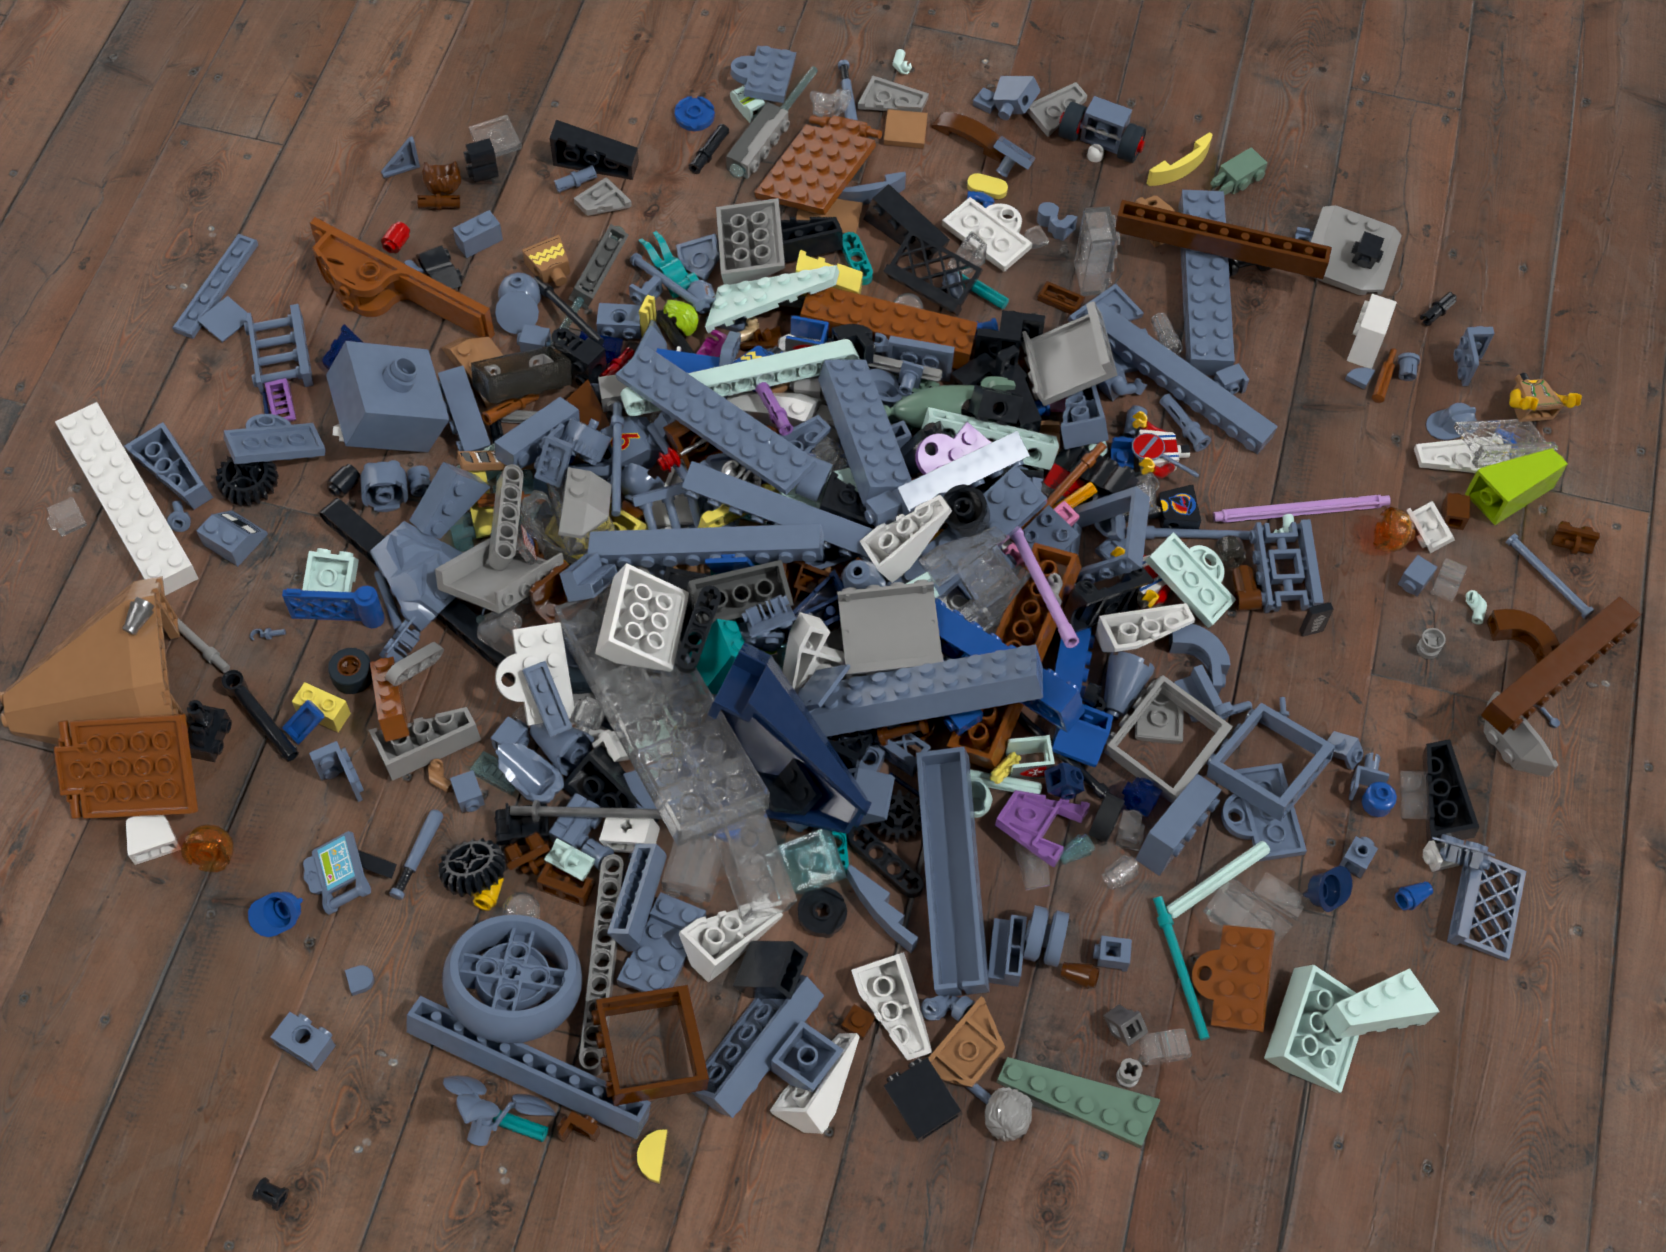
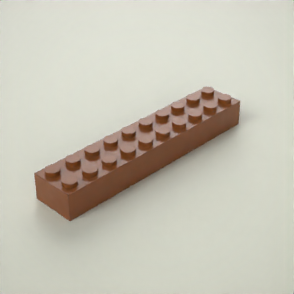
M1034 543L1032 552L1047 581L1049 575L1053 573L1061 576L1063 586L1059 597L1062 601L1060 607L1063 610L1067 597L1073 589L1082 568L1078 554ZM1025 564L995 634L1007 646L1011 644L1018 648L1020 646L1036 644L1042 663L1057 625ZM1018 702L981 709L983 712L982 721L959 736L953 731L947 744L948 749L965 747L970 763L994 770L1000 763L1007 746V741L1011 737L1024 705Z

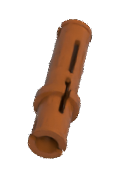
M530 387L520 394H513L511 399L481 414L483 423L489 426L517 410L525 409L526 405L538 400V391L534 387Z

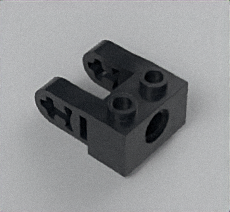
M566 328L554 330L552 333V344L557 349L554 354L556 367L570 376L579 386L587 380L590 383H599V375L607 369L605 348L589 337L583 340Z

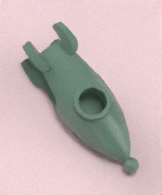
M990 376L984 378L980 386L1005 391L1015 390L1016 385L1014 381L1007 378ZM942 385L925 388L906 396L891 408L887 405L883 406L887 417L892 415L899 421L904 420L906 425L921 430L928 407L962 415V405L966 400L971 399L974 385ZM989 418L988 421L994 422L995 419Z

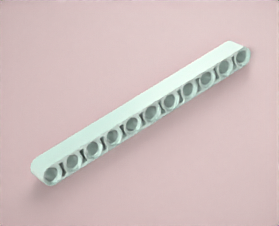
M843 339L688 374L724 397L755 390L756 386L762 382L773 386L819 376L824 360H859V356L852 342L848 339ZM629 387L624 388L620 393L625 410L630 416L661 411V409Z

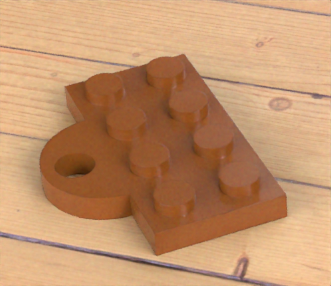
M1223 925L1220 950H1210L1202 954L1195 962L1192 970L1194 986L1201 995L1214 1001L1211 1026L1263 1033L1275 936L1274 930ZM1204 968H1210L1212 970L1211 978L1202 981L1200 979V971Z

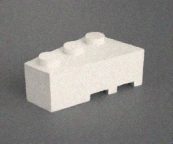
M1372 294L1370 301L1365 300L1353 331V335H1356L1347 361L1372 369L1397 303L1396 301Z

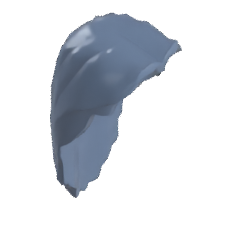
M503 741L502 744L498 745L495 753L499 758L497 760L499 770L527 800L531 802L539 800L540 804H548L563 788L564 782L560 771L534 750L527 748L523 743L509 744Z

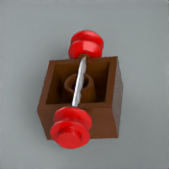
M675 420L663 427L673 449L667 448L668 453L665 455L659 453L660 458L657 461L663 471L667 470L669 473H671L672 466L675 465L680 468L681 463L688 471L692 461L701 463L708 456L723 452Z

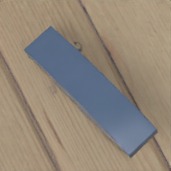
M850 865L847 868V879L859 900L890 937L908 952L912 953L917 947L918 937L902 926L904 915L888 904L890 893Z

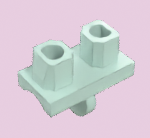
M558 838L544 859L546 862L551 863L553 866L582 882L595 861L594 858Z

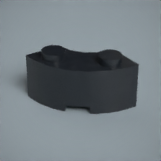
M442 245L416 254L418 262L427 273V276L452 289L462 286L460 282L463 280L462 274L450 262L451 256L447 248L444 249Z

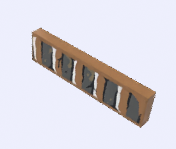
M458 451L457 454L460 468L466 471L503 470L506 467L505 464L496 459L495 451ZM535 462L521 468V470L534 469Z

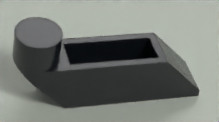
M358 849L362 868L389 878L393 877L397 864Z

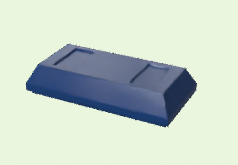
M307 700L282 728L299 745L325 716L312 701Z

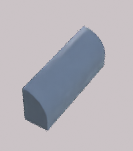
M635 844L607 932L626 951H635L640 946L667 859L666 853L657 844Z

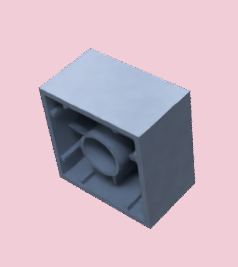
M345 341L326 374L345 446L429 452L449 421L428 349Z

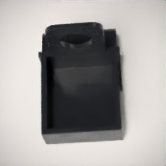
M505 803L506 809L495 811L496 844L507 845L509 842L510 844L517 842L518 846L525 845L527 843L525 837L536 831L544 841H550L548 816H540L538 822H533L532 816L510 815L508 803Z

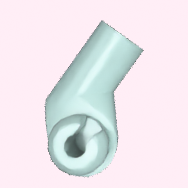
M902 49L896 51L893 67L900 74H908L912 66L911 63L907 65L908 61H904L905 51Z
M1470 590L1465 595L1466 602L1473 610L1471 621L1479 625L1484 621L1487 603L1475 590Z

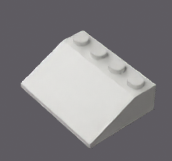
M626 563L613 577L595 654L618 664L671 672L674 667L689 592Z

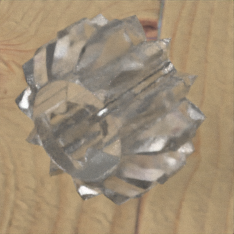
M825 437L812 450L813 457L833 464L832 471L845 469L848 466L843 447L834 438Z

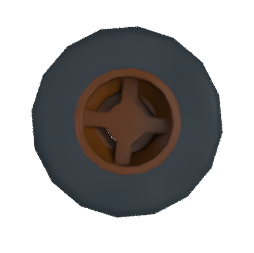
M345 648L339 650L329 661L328 672L333 685L340 692L345 694L360 693L368 688L373 681L369 656L360 649Z

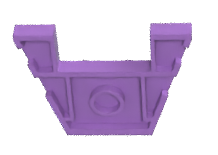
M1015 790L998 815L995 826L1047 864L1055 867L1063 854L1064 847L1044 839L1043 836L1057 814L1082 823L1089 811L1090 803L1081 801V805L1069 803V800H1063L1062 798L1059 801L1046 799V795Z

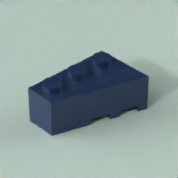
M835 569L793 610L796 619L801 612L819 617L828 629L841 623L837 592L845 588ZM795 620L792 621L793 623L790 626L780 629L782 633H785L787 643L789 632Z

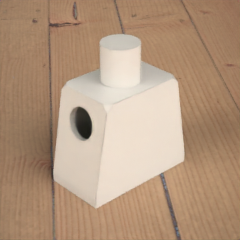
M165 815L134 816L126 820L128 856L135 865L181 850V846Z

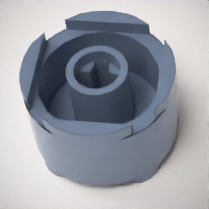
M391 460L389 462L367 463L364 465L360 479L362 502L365 506L368 507L370 505L378 512H390L400 508L401 503H406L408 500L407 477L405 470L398 461Z

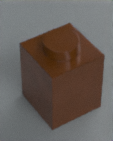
M1447 493L1441 506V516L1448 528L1464 530L1470 518V496L1460 493Z

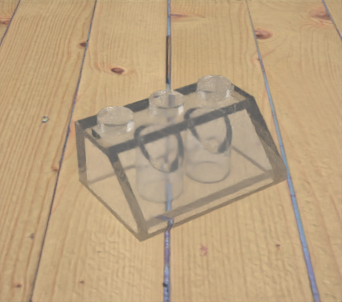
M1235 878L1221 887L1203 910L1212 923L1222 927L1223 925L1274 930L1273 949L1293 927L1289 921Z

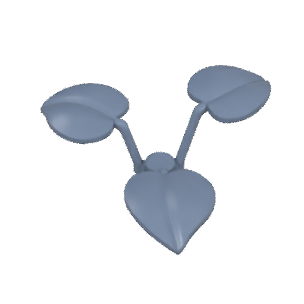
M461 1075L444 1077L443 1079L444 1087L453 1094L458 1095L456 1100L457 1108L466 1124L472 1122L467 1140L474 1145H487L491 1131H497L498 1125L512 1108L528 1115L556 1116L555 1111L544 1100L530 1094L513 1095V1102H509L499 1115L500 1109L496 1104L479 1098L478 1095H484L487 1091L485 1085L479 1080ZM499 1115V1117L496 1119V1121H495V1122H492L493 1117H496V1116Z

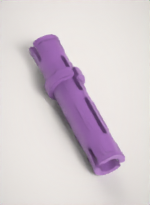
M766 382L759 383L756 386V392L768 410L771 422L776 424L781 435H789L793 431V426L787 418L786 410L778 403L769 384Z

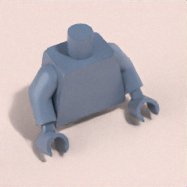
M1116 362L1114 363L1118 375L1096 384V387L1112 402L1120 395L1133 393L1141 395L1147 387V384L1142 383L1139 378H1136L1134 383H1127L1123 369Z

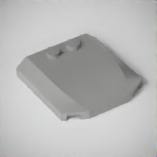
M1336 205L1323 207L1310 242L1330 246L1332 250L1324 278L1317 279L1357 295H1366L1367 292H1378L1377 295H1381L1384 291L1402 235L1394 226ZM1364 231L1385 238L1381 250L1384 251L1379 263L1375 262L1372 269L1362 268L1351 262L1354 256L1351 253L1355 241L1359 242Z

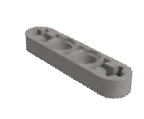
M436 642L428 644L396 662L388 670L385 679L392 685L398 686L434 665L442 656L444 648Z

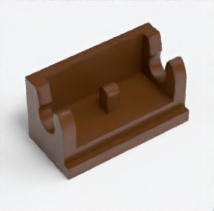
M548 862L537 880L539 891L585 907L596 884L590 877L582 882L563 870L555 868Z

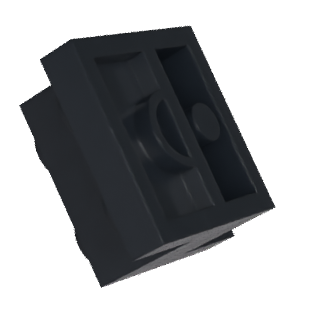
M1002 310L999 331L978 328L974 359L985 352L995 360L1001 350L1008 349L1013 345L1019 350V346H1022L1021 342L1024 341L1022 332L1026 331L1030 339L1043 334L1045 315Z

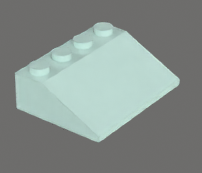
M1315 965L1294 968L1264 1059L1285 1072L1333 1092L1341 1093L1359 1035L1337 1039L1323 1019V1016L1336 1003L1357 993Z

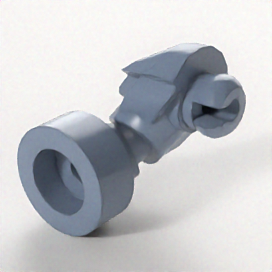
M939 995L934 998H926L922 1003L921 1012L926 1019L936 1021L940 1020L947 1011L951 1010V1016L959 1022L975 1004V1001L967 996L959 998L952 995L950 998V995Z

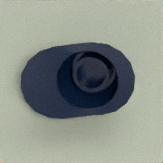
M1337 866L1325 873L1312 876L1308 883V889L1303 892V896L1309 898L1313 905L1321 907L1323 911H1333L1343 905L1351 895L1353 885L1349 870L1346 867Z

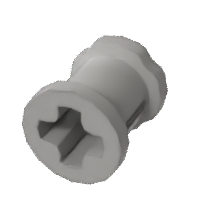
M1127 1058L1121 1062L1120 1068L1116 1073V1079L1122 1087L1132 1088L1137 1085L1143 1071L1140 1062L1132 1058ZM1125 1070H1127L1128 1073L1133 1072V1077L1131 1074H1125Z

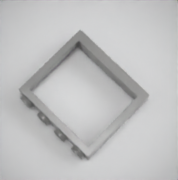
M1163 675L1158 682L1156 680L1151 682L1146 689L1149 693L1145 698L1139 697L1132 707L1135 709L1131 716L1128 714L1124 716L1119 723L1121 729L1118 733L1112 732L1106 741L1107 747L1104 753L1173 804L1233 726ZM1159 693L1165 695L1215 733L1174 788L1117 747Z

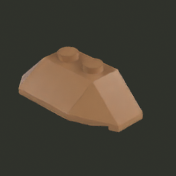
M460 337L442 347V350L455 367L464 366L471 389L486 409L506 399L512 366L490 337ZM497 365L501 370L499 377L494 379V388H491L485 382L484 367ZM492 369L490 373L493 374L495 369Z

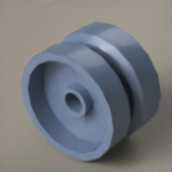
M1035 905L1031 920L1028 921L1023 959L1035 962L1039 958L1041 947L1045 948L1044 963L1058 967L1066 936L1069 913L1056 911L1053 914L1051 925L1047 924L1048 909Z

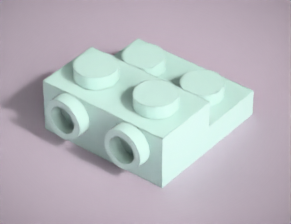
M317 548V552L309 551L302 590L351 592L352 583L356 580L359 560L353 557L354 554L350 552L340 551L339 555L331 554V550Z

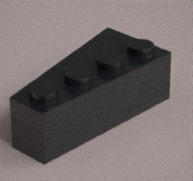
M559 120L555 121L549 138L553 166L580 171L592 165L596 174L633 180L639 163L637 147Z
M889 184L872 198L863 219L900 245H902L911 229L944 248L947 247L950 241L946 235ZM915 237L909 243L910 251L922 247L920 240ZM935 248L926 250L928 260L939 256L938 250ZM923 251L914 254L925 262Z
M1451 740L1426 744L1422 756L1427 843L1434 840L1432 839L1433 837L1441 839L1442 834L1460 840L1475 838L1479 824Z

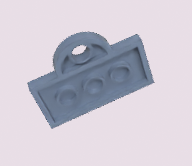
M757 46L755 56H741L732 61L730 74L734 80L745 84L744 96L784 103L797 52H791L787 49H774L769 46Z
M259 414L251 417L246 422V429L224 430L223 438L234 464L325 456V447L314 423L291 425L288 420L281 416Z
M1282 763L1235 770L1279 798L1288 789ZM1232 794L1224 803L1221 819L1229 833L1240 839H1251L1253 846L1260 841H1264L1269 846V854L1259 861L1306 854L1307 850L1294 806L1282 821H1279L1236 794ZM1235 812L1239 814L1241 820L1234 822L1229 818L1228 814Z

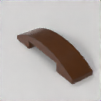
M942 112L932 124V128L947 136L953 132L984 148V155L1000 163L1006 156L993 147L1001 136L970 117L952 112Z

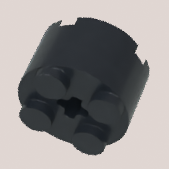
M961 484L950 488L944 494V499L952 510L944 524L947 530L956 538H973L989 527L990 509L985 496L979 489Z

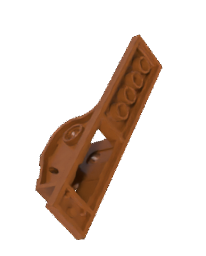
M316 217L310 222L312 234L316 242L312 249L320 275L326 283L332 286L337 293L336 297L346 310L354 311L365 317H377L385 314L397 302L410 300L478 337H490L491 339L495 335L490 308Z

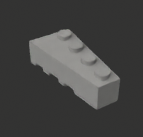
M467 707L438 713L435 717L423 719V717L413 719L414 722L408 723L410 736L387 742L382 730L377 728L369 730L392 781L430 764L433 759H441L481 740L477 726Z

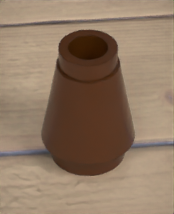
M1064 962L1061 977L1087 989L1089 987L1095 988L1100 969L1094 967V964Z

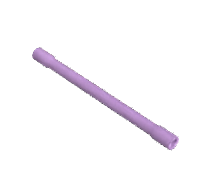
M1020 528L1010 538L1014 541L1058 627V632L1065 646L1073 648L1079 643V639L1062 611L1024 537L1022 528Z

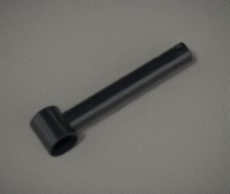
M238 670L227 671L222 676V684L228 696L238 699L274 746L277 747L278 751L282 754L280 755L281 758L287 762L294 760L299 754L297 746H293L248 690V685L242 673ZM234 682H240L237 686L230 687Z

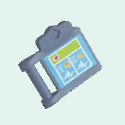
M347 831L314 849L312 856L306 858L303 862L305 869L304 880L308 883L311 893L317 895L322 893L323 909L328 915L335 913L338 907L359 896L365 897L371 893V887L363 872L353 832ZM356 881V887L336 898L332 896L333 892Z

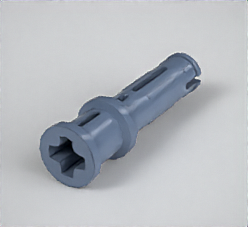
M1166 394L1160 399V404L1180 426L1183 437L1190 440L1193 444V449L1196 452L1205 449L1210 444L1211 438L1202 432L1199 423L1189 418L1171 394Z

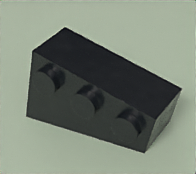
M790 217V220H781L785 263L798 260L800 250L805 251L806 256L809 257L843 250V232L837 217H810V220H796V217Z

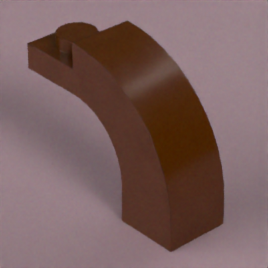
M1515 609L1493 610L1487 619L1493 641H1519L1533 652L1537 663L1560 645L1551 628L1530 613Z

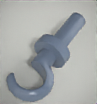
M266 628L263 632L261 629H254L250 633V639L254 641L253 636L256 633H260L261 638L265 637L267 640H270L272 636L285 635L286 631L285 629L271 630V628Z
M1280 697V711L1278 713L1289 717V712L1286 711L1285 697Z

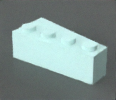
M1409 968L1336 1003L1323 1016V1019L1338 1039L1363 1035L1371 1031L1382 1032L1389 1028L1398 1027V1029L1414 1024H1417V1026L1425 1025L1440 1011Z

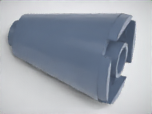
M869 560L851 562L840 575L844 588L853 587L857 590L866 589L870 585L886 586L885 576Z
M1119 651L1118 655H1114V652L1110 653L1103 699L1106 703L1104 711L1113 715V719L1117 720L1119 717H1124L1155 669L1151 663L1149 667L1143 664L1145 659L1123 651Z
M544 723L530 726L531 737L552 764L565 776H569L568 773L573 772L587 754L591 752L592 743L595 742L594 737L589 733L574 727L549 738Z

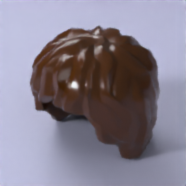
M456 161L448 165H429L428 162H424L422 170L423 181L432 194L441 193V195H448L454 193L459 188L461 176Z

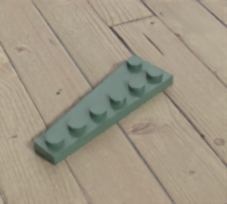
M1007 1057L997 1079V1083L1017 1089L1018 1092H1022L1023 1095H1027L1035 1101L1140 1149L1160 1102L1158 1098Z

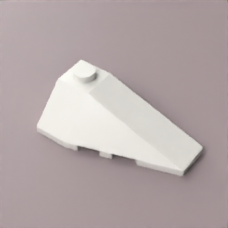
M742 392L728 396V401L759 422L777 428L776 424L771 422L769 412L757 392ZM773 393L780 406L786 410L787 418L793 427L815 417L821 403L820 399L800 393Z
M938 495L916 506L914 512L906 516L901 514L896 517V521L888 525L883 523L877 526L860 543L876 569L893 583L911 568L952 510L945 499Z
M765 898L741 905L739 909L726 912V910L718 912L717 916L707 919L706 917L698 918L681 930L679 936L690 965L707 982H710L737 960L748 949L751 941H757L777 923L783 914Z
M839 1033L832 1042L844 1049V1052L814 1092L788 1085L782 1091L770 1112L804 1133L823 1134L836 1113L860 1038L857 1033Z

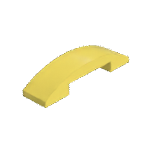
M1209 132L1195 141L1193 151L1172 165L1163 161L1150 169L1146 184L1149 186L1163 185L1181 179L1191 173L1206 157L1213 134Z

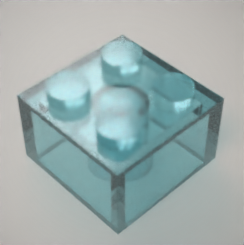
M820 829L778 846L792 893L803 895L811 889L813 891L819 889V887H824L847 878L832 831Z

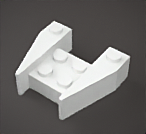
M801 612L789 632L782 671L797 694L799 688L804 687L816 670L845 665L844 651L823 646L830 634L823 621L819 617ZM845 674V676L842 678V680L847 679V675H846V674Z

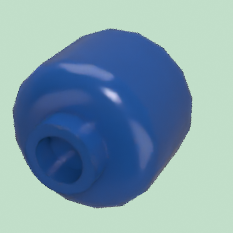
M1385 782L1372 783L1362 796L1363 809L1374 817L1386 816L1396 803V792L1392 786Z

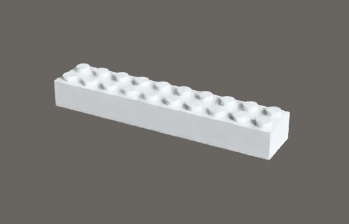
M93 403L55 421L143 578L149 579L163 576L165 596L199 579L190 560L98 403Z

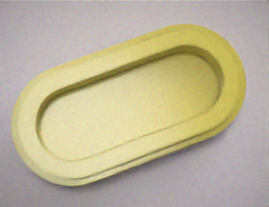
M976 173L970 175L967 181L969 191L984 192L994 199H1002L1007 195L1008 185L1002 179Z

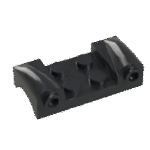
M1142 566V568L1130 573H1124L1121 581L1109 588L1098 590L1090 581H1079L1069 593L1062 611L1075 633L1098 624L1099 616L1136 611L1138 609L1137 596L1139 589L1142 586L1153 584L1154 579Z

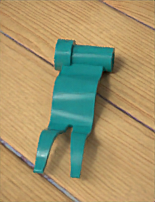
M657 231L653 232L659 243L664 260L659 257L649 242L642 238L638 241L647 250L654 266L682 288L687 290L692 282L699 280L694 272L688 275L681 261L672 255L665 239ZM668 288L673 299L679 297V295Z

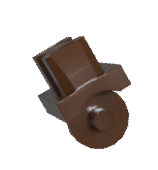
M1561 521L1551 540V545L1570 549V554L1574 555L1578 551L1592 554L1596 542L1600 538V533L1594 532L1592 527L1584 526L1577 528L1572 527L1570 522Z
M536 831L525 837L530 847L529 850L522 853L517 842L505 847L504 850L508 859L506 865L509 870L528 862L529 864L521 867L524 874L531 870L536 876L541 874L539 866L546 863L545 858L541 857L537 860L534 858L550 851L551 846L548 840L544 842L541 835Z

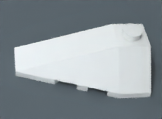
M1187 603L1099 616L1095 636L1103 652L1132 650L1194 623L1195 618Z
M904 952L852 969L859 995L872 1009L878 1021L883 1024L905 1058L911 1060L932 1053L913 978Z

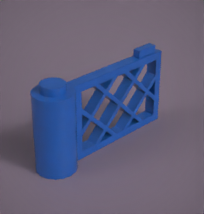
M362 586L355 592L308 591L288 588L283 590L282 597L292 619L362 621L364 626L371 629L381 626L385 620L378 594L371 586Z

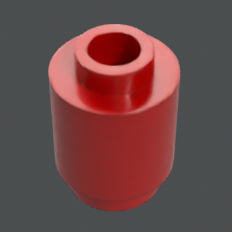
M399 221L392 224L381 239L384 250L389 253H398L410 237L409 227Z

